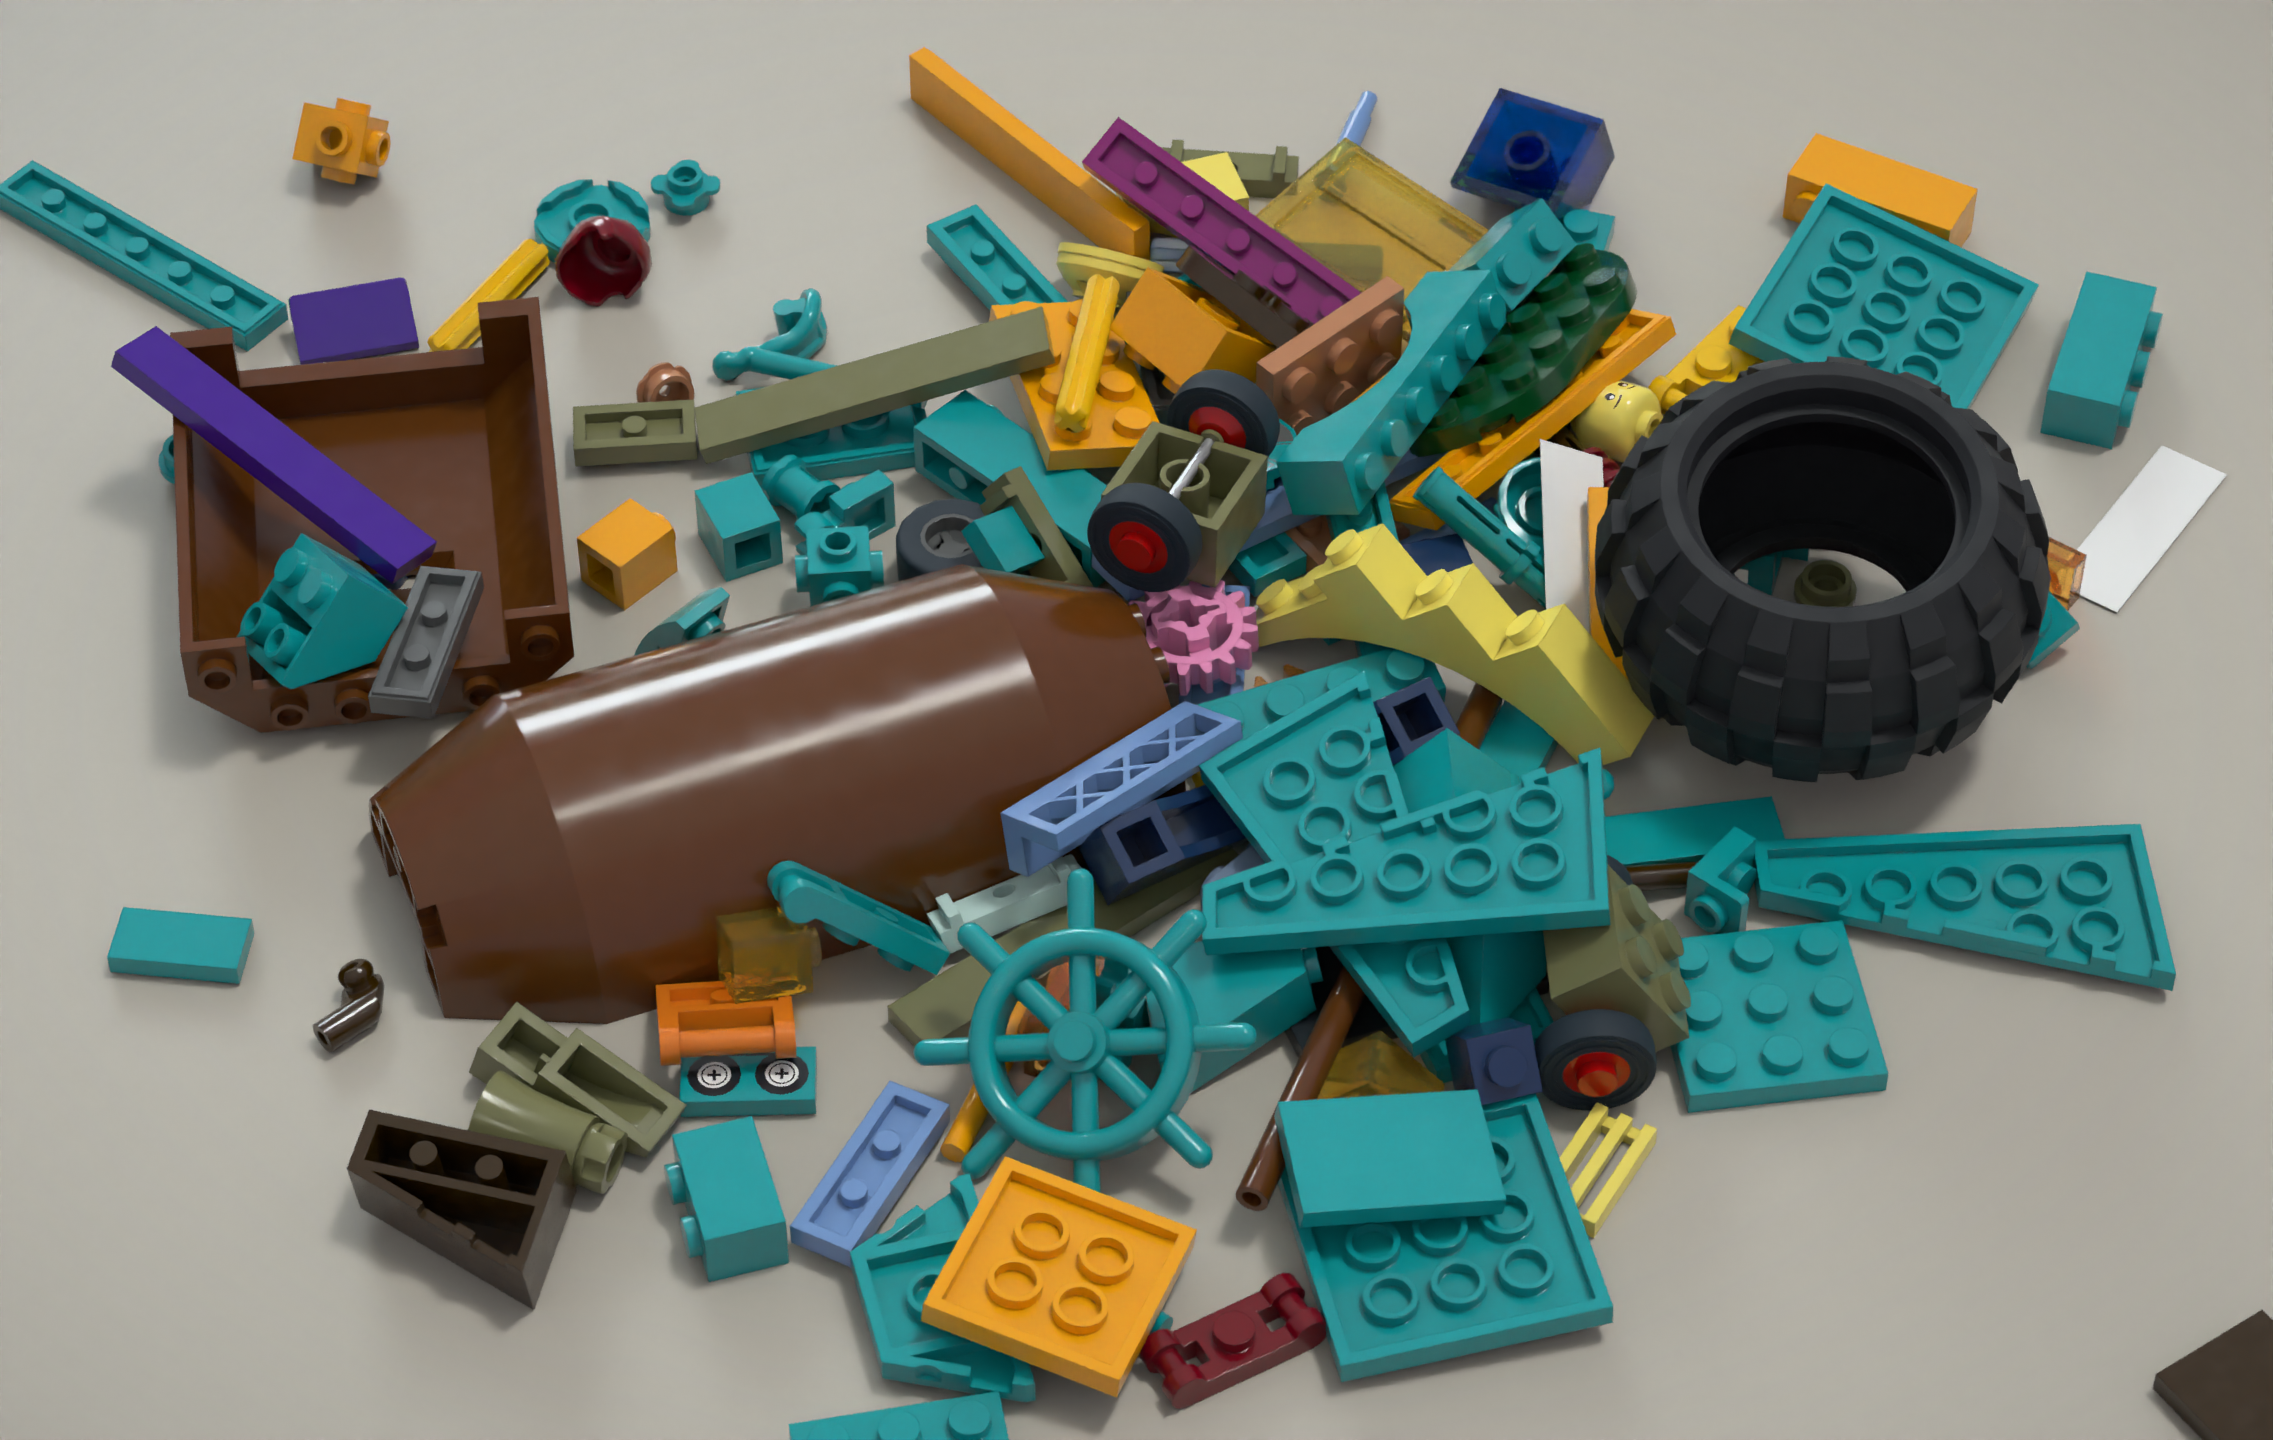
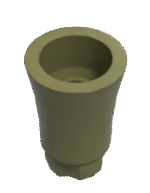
M504 1071L495 1073L485 1086L468 1127V1130L566 1151L575 1186L579 1185L601 1194H605L608 1188L613 1186L622 1167L628 1145V1134L614 1126L601 1123L600 1118L575 1109L546 1096Z

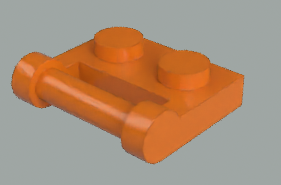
M759 978L756 980L769 982L770 978ZM727 980L656 985L661 1066L681 1065V1058L775 1052L776 1059L796 1058L795 1022L791 993L773 997L771 996L774 994L762 996L771 992L787 990L779 988L790 987V981L771 983L770 985L776 988L769 992L753 990L756 988L762 989L761 986L763 985L759 982L730 980L739 982L741 985ZM733 984L737 986L735 989L730 991V987ZM738 997L751 998V999H740V998H738Z

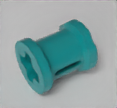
M793 454L785 455L777 463L773 464L765 474L761 484V489L770 504L775 507H785L796 515V521L807 513H823L830 509L829 496L841 490L835 483L829 480L820 481L806 470L805 462Z

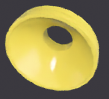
M1060 242L1058 246L1056 265L1064 280L1072 288V296L1083 299L1088 279L1093 275L1100 274L1104 279L1113 276L1120 284L1116 308L1120 309L1125 303L1126 292L1134 289L1147 267L1162 273L1164 270L1162 265L1113 250L1070 242Z

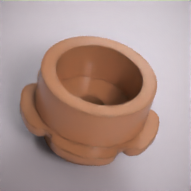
M669 362L654 365L638 383L636 389L637 401L642 403L694 399V387L691 383L689 372L680 365L673 367ZM667 385L666 389L662 393H659L660 389L663 386Z

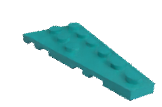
M1365 670L1199 765L1202 781L1265 863L1280 859L1289 864L1323 852L1321 844L1345 836L1348 843L1381 832L1380 823L1409 814L1387 749L1383 728L1372 700ZM1446 938L1329 946L1413 1057L1418 1056L1471 1024L1469 1008Z
M2141 824L1756 840L1753 867L1757 871L1754 884L1758 907L1825 921L1843 920L1844 925L2173 991L2176 971Z

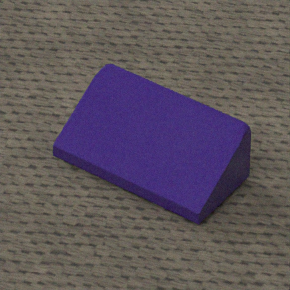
M399 277L289 297V309L300 365L352 360L419 348L413 310L405 278Z

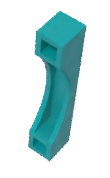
M1491 270L1427 272L1404 300V307L1412 332L1408 346L1397 364L1380 382L1357 400L1332 415L1303 428L1276 461L1293 515L1360 514L1432 420L1439 408L1506 323L1505 301L1502 295L1497 292Z

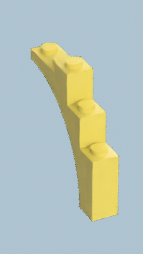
M1383 523L1358 533L1351 529L1340 534L1327 547L1325 555L1328 558L1324 564L1315 567L1299 579L1288 583L1285 579H1280L1272 583L1256 600V604L1259 607L1256 611L1259 647L1281 641L1304 638H1337L1368 642L1425 658L1467 677L1515 706L1554 738L1577 763H1579L1578 755L1597 748L1601 749L1602 765L1631 757L1654 718V715L1633 692L1629 681L1565 603L1541 612L1531 609L1517 616L1474 563L1450 572L1440 569L1427 576Z

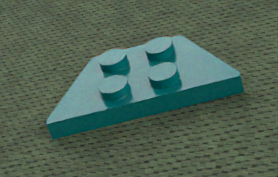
M970 1173L960 1175L950 1182V1193L924 1211L916 1205L896 1219L894 1226L890 1230L873 1235L850 1251L852 1274L882 1378L972 1394L999 1391L1000 1398L1020 1402L1036 1400L1035 1381L1029 1363L921 1321L923 1303L979 1203Z

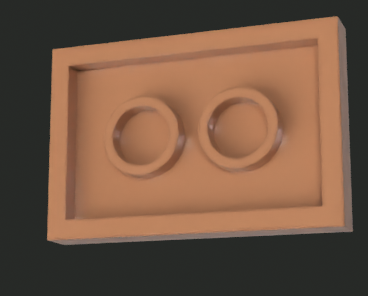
M1386 276L1256 362V385L1269 397L1279 419L1295 430L1296 435L1303 428L1347 406L1397 364L1401 357L1404 287Z

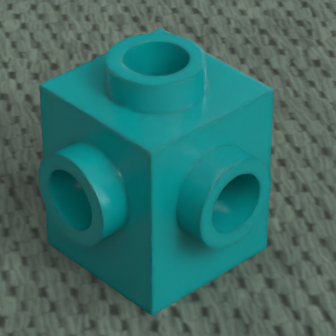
M868 526L806 529L807 555H795L797 593L809 592L810 606L884 586L882 550L870 551Z

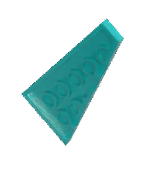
M1597 748L1578 755V764L1549 774L1546 773L1544 767L1520 775V784L1491 794L1475 790L1380 823L1381 832L1348 843L1346 837L1343 836L1321 844L1323 852L1289 864L1276 859L1204 884L1202 913L1206 917L1207 926L1202 933L1205 954L1217 955L1611 925L1601 749Z

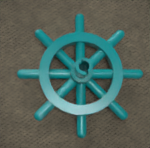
M1080 868L1072 871L1067 879L1068 929H1062L1035 938L1010 955L978 924L969 922L959 928L957 932L958 942L991 976L975 1004L970 1022L969 1036L921 1040L914 1047L913 1054L917 1063L923 1066L969 1064L976 1090L985 1108L996 1121L963 1158L961 1167L964 1174L970 1173L971 1179L981 1178L1015 1140L1039 1153L1062 1160L1073 1161V1182L1100 1193V1161H1107L1132 1153L1147 1145L1158 1136L1170 1145L1190 1166L1202 1169L1211 1163L1213 1153L1210 1146L1178 1114L1186 1104L1194 1087L1199 1071L1201 1052L1249 1049L1255 1044L1257 1034L1252 1025L1243 1022L1200 1025L1193 998L1184 981L1172 967L1204 932L1207 920L1201 911L1192 909L1185 912L1151 949L1123 934L1095 928L1094 881L1089 871ZM1096 959L1114 961L1132 970L1097 1009ZM1066 962H1069L1070 1012L1036 980L1045 972ZM1152 991L1162 1011L1165 1027L1117 1029L1145 996ZM1018 1001L1022 1003L1049 1029V1033L1005 1035L1009 1018ZM1165 1054L1161 1073L1152 1090L1129 1069L1134 1055ZM1051 1060L1018 1097L1009 1080L1005 1062ZM1098 1078L1134 1111L1121 1121L1099 1129ZM1070 1080L1072 1132L1055 1129L1037 1118Z

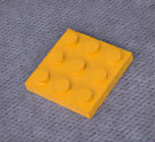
M1004 1156L923 1303L921 1321L1117 1398L1194 1247L1197 1230Z

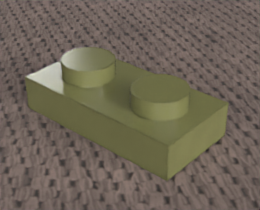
M694 399L574 406L573 446L575 467L697 459Z

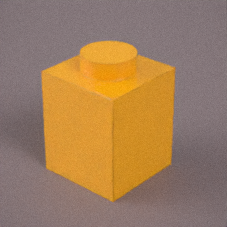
M629 498L577 537L581 581L625 611L678 571L674 527L663 515L657 512H650Z

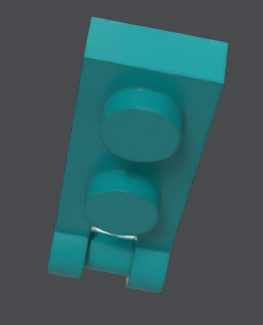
M782 861L769 871L767 886L774 898L779 901L787 918L792 922L807 923L815 918L824 922L822 924L823 928L835 938L852 946H856L861 939L878 947V954L887 962L908 972L916 965L938 975L950 955L949 950L931 926L797 862Z

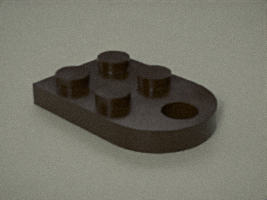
M1191 245L1188 246L1175 264L1189 278L1278 348L1314 325L1309 319L1301 317L1292 310V306L1265 285L1259 284L1239 269L1233 275Z

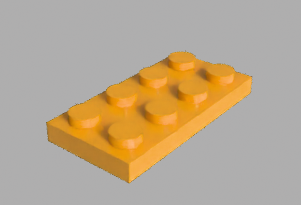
M1083 299L1058 303L1022 301L1010 305H991L989 322L1041 306L1047 317L1055 363L1009 376L1047 470L1121 467L1152 421L1159 423L1133 360L1123 352L1126 346L1124 340L1112 330L1109 333L1087 427L1083 431L1075 433L1070 428L1060 430L1054 423L1056 404Z

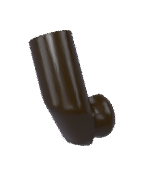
M355 959L342 966L338 973V980L344 987L341 1007L312 1026L316 1038L328 1052H333L372 1027L381 1016L384 983L380 974H374L372 964L366 959Z

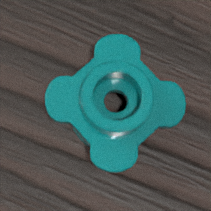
M694 160L679 161L669 169L667 174L656 175L651 180L652 192L657 195H663L665 207L670 212L681 216L695 215L705 210L710 203V195L717 194L721 188L720 179L704 173L700 169L699 163Z

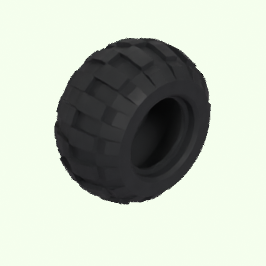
M1827 356L1825 362L1793 363L1785 358L1748 366V370L1739 372L1736 381L1731 383L1711 381L1668 408L1660 424H1658L1649 438L1641 435L1608 489L1607 507L1597 525L1595 597L1604 631L1615 658L1623 656L1622 665L1633 692L1658 720L1663 717L1671 726H1686L1692 746L1714 758L1735 766L1747 760L1772 768V777L1780 779L1817 782L1818 774L1849 773L1855 780H1866L1905 771L1913 754L1931 757L1939 751L1943 754L1977 731L1992 708L1993 700L2002 704L2026 668L2038 644L2051 581L2047 558L2050 540L2030 479L2020 480L2010 446L1998 432L1972 409L1953 408L1950 395L1942 392L1941 387L1906 371L1896 375L1871 368L1867 365L1866 360ZM1793 549H1824L1850 554L1877 565L1891 574L1902 585L1906 593L1884 601L1861 606L1820 607L1799 604L1768 595L1749 586L1733 574L1746 563L1775 552Z

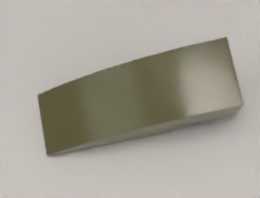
M518 1002L513 1005L480 1044L469 1070L471 1075L485 1084L489 1082L495 1073L504 1071L546 1096L575 1109L600 1118L601 1123L619 1128L628 1134V1145L625 1152L647 1158L686 1108L685 1103L578 1028L569 1037H566Z

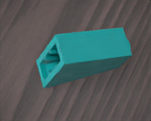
M1203 941L1193 943L1172 966L1186 984L1193 998L1200 1025L1243 1022L1252 1025L1257 1034L1255 1044L1249 1049L1201 1052L1199 1071L1192 1092L1317 1010L1311 984L1323 981L1316 947L1206 955ZM1150 991L1146 995L1152 1027H1165L1160 1006L1154 994ZM1157 1054L1162 1070L1165 1054Z

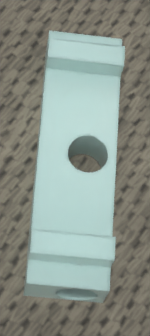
M1072 854L1064 857L1061 856L1029 877L1022 874L956 902L952 901L948 893L935 898L939 909L927 913L930 925L951 954L963 949L958 942L957 932L965 923L972 922L978 924L992 937L1066 906L1068 876L1072 871L1081 867Z

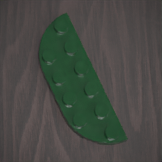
M1591 243L1576 245L1553 271L1534 288V292L1521 307L1515 309L1507 316L1505 325L1409 448L1411 454L1424 457L1473 444L1483 440L1480 433L1495 430L1506 424L1512 417L1518 423L1555 398L1616 330L1634 306L1637 288L1625 260L1612 252L1596 250Z

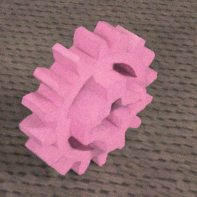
M1220 580L1215 588L1203 587L1201 583L1190 581L1188 586L1178 585L1164 592L1144 591L1145 603L1133 600L1128 603V605L1136 603L1141 610L1146 626V640L1150 648L1160 647L1165 655L1170 673V682L1164 685L1165 688L1170 683L1178 684L1180 696H1187L1191 685L1200 684L1207 694L1213 693L1214 680L1220 678L1222 681L1232 685L1236 682V668L1250 670L1252 667V652H1256L1259 649L1256 610L1254 607H1245V594L1241 590L1225 595V581Z

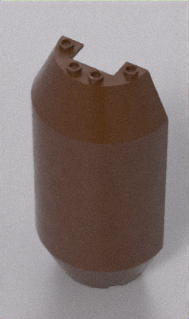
M960 564L496 694L490 697L370 798L369 820L371 832L388 876H399L419 926L425 970L444 1018L502 1020L513 1005L518 1002L545 1022L609 1024L656 1010V985L759 979L787 971L780 969H794L871 946V944L861 939L856 946L842 942L827 932L822 926L824 922L815 918L807 923H796L787 918L779 901L774 898L767 886L769 871L782 861L797 862L929 926L931 925L927 913L939 909L936 897L948 893L952 901L956 902L1021 875L1009 869L1000 813L1171 710L1164 686L1170 682L1169 667L1161 648H1150L1146 640L1144 618L1136 603L1127 605L1112 590ZM1185 780L1154 800L1185 792ZM1079 846L1062 856L1072 854L1079 866L1090 872L1078 848ZM753 974H768L762 977H757L758 975H754L753 977H747Z

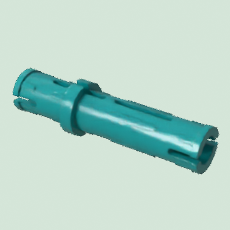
M1437 466L1421 483L1412 497L1430 509L1462 539L1501 571L1499 578L1506 584L1510 585L1514 582L1546 609L1544 557L1539 554L1541 547L1532 539L1526 543L1443 472L1441 467Z

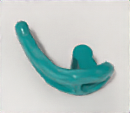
M809 288L801 293L800 299H783L776 302L773 306V312L779 336L759 346H747L739 352H720L712 362V369L716 377L728 381L734 380L744 372H752L750 368L751 358L756 348L805 359L814 355L826 343L828 333L827 324L821 311L822 299L819 292Z

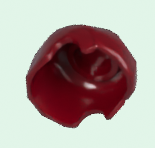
M607 216L589 217L579 222L564 240L555 259L556 277L569 295L589 306L599 307L607 299L616 295H623L625 299H629L642 286V283L650 273L652 267L650 247L636 227L627 220Z

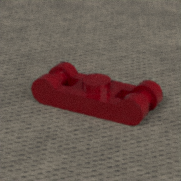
M1281 1273L1269 1279L1259 1292L1175 1331L1160 1329L1148 1335L1138 1356L1149 1372L1161 1375L1164 1380L1162 1390L1173 1407L1183 1409L1315 1348L1327 1337L1326 1322L1319 1309L1308 1307L1303 1301L1305 1291L1295 1276L1291 1273ZM1282 1318L1285 1326L1271 1332L1266 1324ZM1197 1357L1201 1365L1187 1364L1186 1361Z

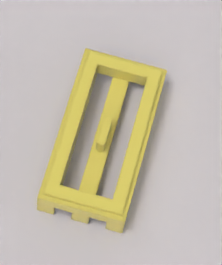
M1596 1102L1560 1156V1161L1569 1181L1600 1133L1606 1134L1571 1187L1576 1205L1579 1208L1620 1144L1624 1142L1631 1145L1586 1214L1580 1213L1587 1235L1592 1238L1596 1236L1655 1146L1657 1138V1128L1648 1124H1644L1641 1130L1632 1127V1117L1620 1113L1618 1118L1614 1119L1608 1116L1609 1107Z

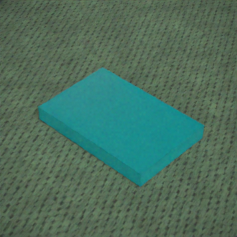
M759 388L736 391V395L753 391ZM906 406L747 452L751 472L761 487L764 476L769 468L785 455L792 454L802 459L806 464V470L820 481L870 474L878 469L883 472L915 467L913 427L927 417L925 408Z
M1478 1089L1277 1102L1274 1118L1300 1228L1503 1214L1506 1196Z

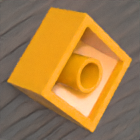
M1147 267L1110 325V330L1127 343L1123 352L1133 361L1149 370H1153L1156 366L1166 375L1162 384L1174 394L1191 376L1201 371L1212 369L1226 370L1239 374L1255 384L1256 362L1278 348L1203 288Z

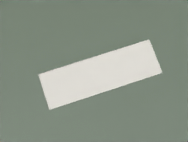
M1540 439L1546 609L1565 603L1589 633L1588 487H1604L1603 459L1596 455Z
M2161 445L2051 582L2117 613L2227 474Z

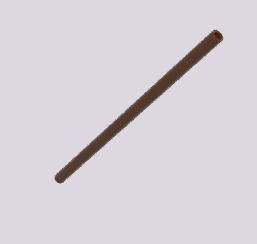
M1475 683L1456 723L1460 732L1458 736L1480 750L1503 699L1482 685ZM1343 965L1278 1102L1318 1099L1366 995ZM1276 1108L1235 1193L1237 1201L1245 1208L1253 1211H1262L1267 1208L1286 1167L1274 1118Z

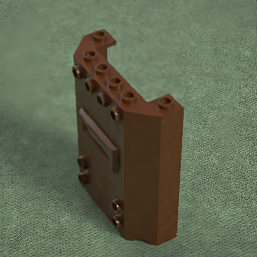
M539 297L479 302L478 315L482 347L239 371L232 327L171 332L170 337L437 541L432 557L406 574V576L417 575L420 566L482 572L484 590L435 715L475 711L496 694L548 680L574 657ZM173 415L180 654L189 697L260 733L409 718L410 716L371 713L368 699L393 633L374 662L294 689L281 685L248 653L245 637H237L241 630L243 616L252 604L260 600L274 577L275 566L279 558L286 550L293 547L301 533L360 564L370 574L379 573ZM412 588L389 591L406 604Z

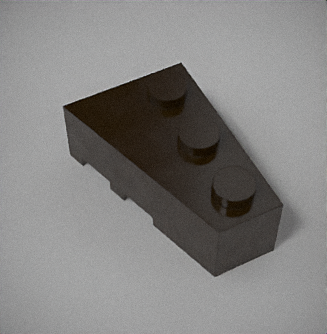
M369 1109L347 1166L360 1208L532 1310H535L577 1192L566 1151Z

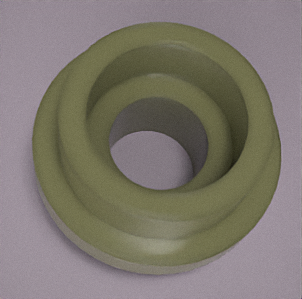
M1817 560L1808 564L1796 578L1793 594L1796 603L1820 607H1849L1855 603L1857 587L1850 571L1844 565L1833 560Z

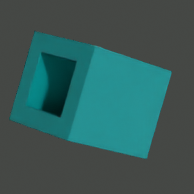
M752 472L694 491L698 535L726 582L783 563L780 519Z

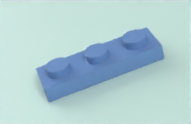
M889 1081L790 1225L791 1243L851 1267L850 1251L872 1237L949 1124L950 1105Z

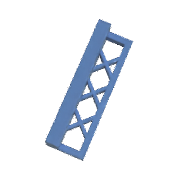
M1184 701L1002 811L1000 814L1009 869L1027 877L1031 876L1081 845L1096 828L1104 823L1149 803L1200 771V764L1243 738L1241 721Z

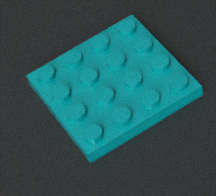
M1825 183L1734 327L1729 344L1765 362L1785 358L1793 363L1825 362L1827 356L1866 360L1867 365L1871 368L1896 375L1906 371L1941 387L1942 392L1950 395L1953 408L1970 409L2033 301L2039 284Z
M1536 1093L1482 1105L1506 1196L1503 1214L1300 1228L1285 1167L1278 1186L1317 1308L1326 1322V1336L1341 1382L1613 1323V1304Z

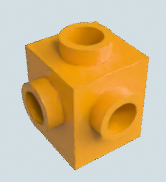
M337 98L335 109L304 102L292 159L323 166L321 177L355 185L357 174L377 178L379 167L385 164L390 151L391 141L390 135L387 133L389 121L369 117L372 105Z

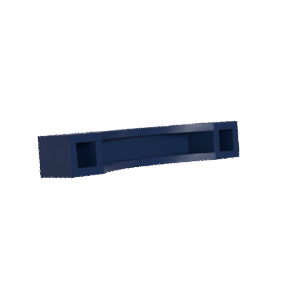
M1431 677L1373 702L1383 728L1393 766L1446 728L1457 735L1460 734ZM1205 784L1173 796L1154 800L1109 820L1096 828L1078 848L1107 905H1110L1249 841Z

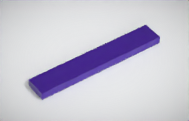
M157 326L115 351L111 364L114 370L390 583L394 584L432 557L437 541Z

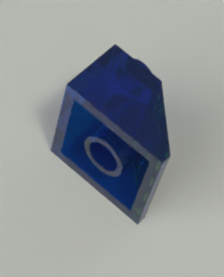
M1499 88L1452 176L1450 184L1454 189L1518 209L1542 198L1557 219H1560L1572 210L1591 204L1615 158V154L1604 119Z

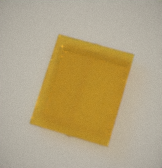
M1346 137L1255 215L1361 293L1388 276L1404 287V300L1427 272L1448 271L1489 231ZM1403 307L1402 339L1409 343L1412 331L1405 307Z

